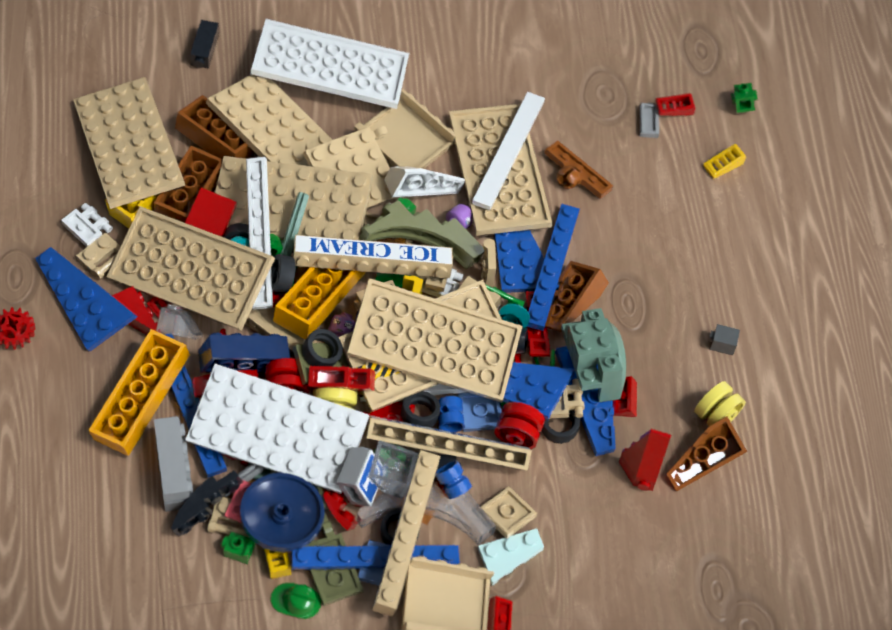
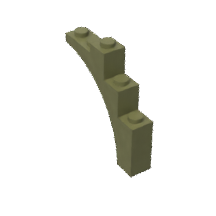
M399 200L392 204H386L382 209L383 213L373 224H366L361 229L359 240L375 241L384 238H406L432 246L452 248L453 258L465 269L478 263L484 254L483 247L456 218L449 222L446 220L441 224L427 209L412 215Z

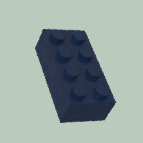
M213 333L208 336L198 349L200 373H211L214 364L235 371L257 370V373H266V365L269 362L281 358H290L287 336H280V334L261 336L258 333L251 335H242L240 333L222 335V333Z

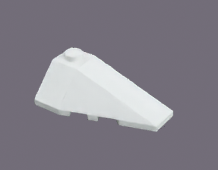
M408 166L391 167L384 179L392 197L458 194L465 183L464 178Z

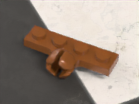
M556 141L546 148L544 154L561 167L558 170L556 179L560 186L567 182L563 186L564 189H572L576 185L581 184L599 199L612 191L613 185L561 142Z

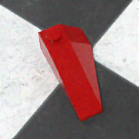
M650 429L640 437L638 442L634 441L629 448L622 450L619 463L633 486H637L644 491H653L671 439V434Z

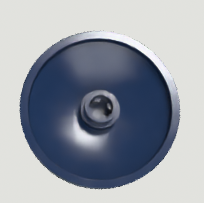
M273 473L253 482L245 491L240 506L241 524L250 539L263 548L278 552L294 551L312 542L322 528L325 514L324 503L318 490L302 477L289 473Z

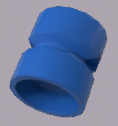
M457 396L440 398L438 400L441 406L438 417L439 430L454 433L463 430L465 423L464 415L462 414V399Z
M458 460L447 463L435 473L440 484H445L443 489L449 499L461 496L472 487L468 477L462 475L463 469Z

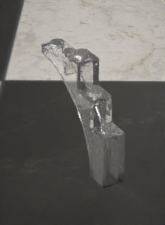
M403 474L397 478H391L386 483L385 494L378 496L371 507L363 506L358 511L357 522L361 528L382 519L391 510L402 509L409 482ZM433 481L424 515L439 518L453 524L465 532L477 545L494 534L496 525L468 491L457 498L448 499Z

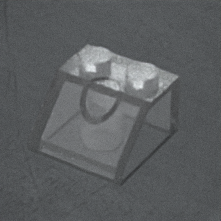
M168 304L167 307H161L156 331L194 340L203 337V333L188 310H183L182 306L176 304Z
M379 440L368 478L383 493L403 499L410 486L418 453Z

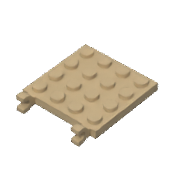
M385 126L374 131L367 127L303 152L308 165L311 167L372 174L373 181L367 209L397 198L391 196L384 180L390 167L376 141L388 133Z

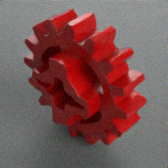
M11 307L10 312L3 309V315H0V346L4 343L5 349L12 346L16 350L17 345L23 348L24 342H31L30 337L35 336L34 330H36L34 319L32 316L29 317L28 311L22 313L21 308L14 311L13 307Z

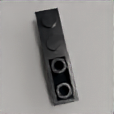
M233 470L219 481L213 475L204 481L182 505L173 521L171 529L178 536L185 535L196 524L205 522L210 517L209 515L213 513L209 506L220 502L223 496L229 492L236 491L240 484L243 483L238 473Z

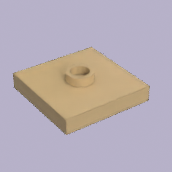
M509 486L482 505L478 511L506 539L537 516V512Z

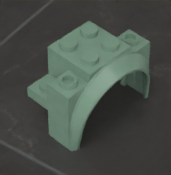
M601 308L582 311L581 321L566 323L561 326L581 391L598 388L597 398L599 402L620 399L626 379V355L620 332L604 317Z

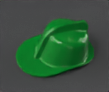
M283 583L278 585L271 594L272 606L276 611L285 615L308 619L314 617L321 608L319 594L307 585Z

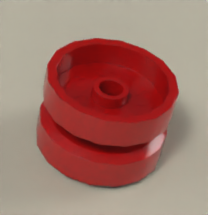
M281 358L273 360L266 365L267 381L309 395V386L302 385L296 359Z
M509 402L502 408L500 420L497 422L494 434L501 442L533 449L537 445L545 418L539 410L530 405L520 402Z

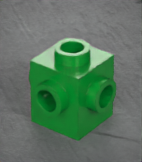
M752 83L734 85V93H731L732 104L736 103L737 113L755 111L754 101H757L758 97L757 89L753 90Z

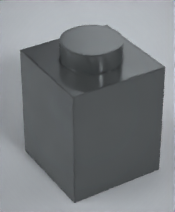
M717 324L715 331L711 330L708 340V342H712L710 350L733 356L737 347L740 330Z

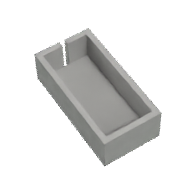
M179 416L154 419L165 512L180 510L188 497L193 493L184 423L180 424Z

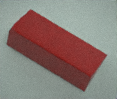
M632 376L626 377L621 398L613 400L614 416L637 417V382Z
M499 596L489 598L487 630H511L513 601Z

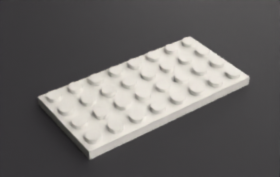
M266 19L251 74L397 109L409 53Z
M214 364L186 441L278 473L294 474L311 484L342 493L337 480L350 448L359 447L369 415Z

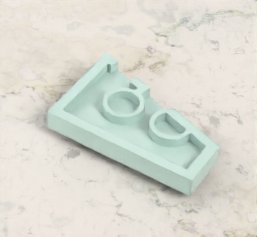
M537 528L510 536L508 539L503 538L478 546V551L485 568L488 571L494 572L493 577L490 579L492 586L503 576L510 574L513 569L527 562L544 549Z

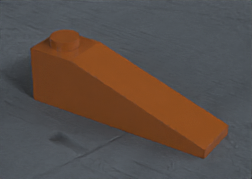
M574 261L568 263L560 275V286L555 291L554 305L550 307L545 324L546 328L562 332V324L572 323L582 314V311L589 308L601 296L609 284L601 269Z
M728 416L710 425L666 474L677 492L748 451Z

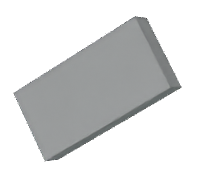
M640 103V137L658 138L659 113L657 105Z

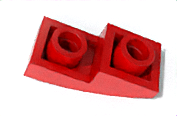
M335 491L325 492L323 495L325 502L336 520L347 531L355 529L358 524L354 519L355 516L348 510H343L348 504L343 500L344 496Z

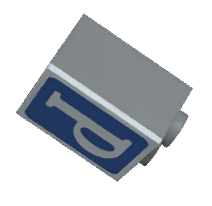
M351 447L337 484L351 504L371 507L385 471L372 450L366 447Z

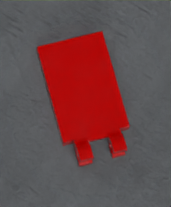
M201 187L185 223L223 237L238 203Z

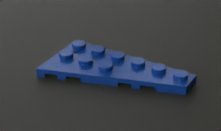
M530 230L495 233L501 290L505 293L535 291L545 258Z
M52 247L35 258L88 351L91 352L138 317Z
M567 346L556 348L555 354L560 367L574 369ZM576 373L568 385H573L572 380L577 379ZM598 388L583 391L582 401L584 402L585 409L583 410V417H580L595 456L612 453L616 449L612 400L599 402L597 398Z
M513 362L503 402H520L530 405L539 410L546 420H549L560 397L575 374V369Z

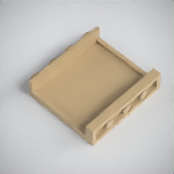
M404 89L401 90L397 109L387 107L365 125L359 122L354 126V132L370 127L371 131L382 126L386 127L388 133L376 141L390 168L408 166L425 169L453 147L455 141L453 130L442 124L437 116H433L424 105L418 103L414 96L407 93Z
M422 556L413 557L410 560L406 575L401 630H487L490 579L493 577L494 572L488 571L483 567L470 568L465 564L454 565L448 564L444 560L432 561Z

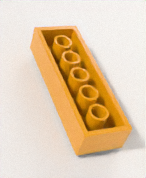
M310 267L277 303L273 322L306 339L320 326L363 277L366 271Z
M152 329L149 331L88 430L93 440L126 456L130 455L190 356L185 344Z

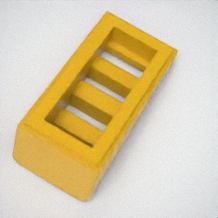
M734 144L705 162L703 167L715 179L743 165L746 156L738 145ZM715 164V166H716L719 170L716 171V169H715L712 165Z
M264 548L271 579L292 574L287 552L270 553L272 550ZM281 557L284 558V559H282V560H277V561H273V562H272V559H277V558H281Z

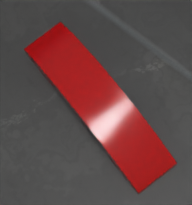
M526 291L527 311H529L534 291ZM526 326L528 328L527 341L530 356L550 357L547 328L544 327V331Z

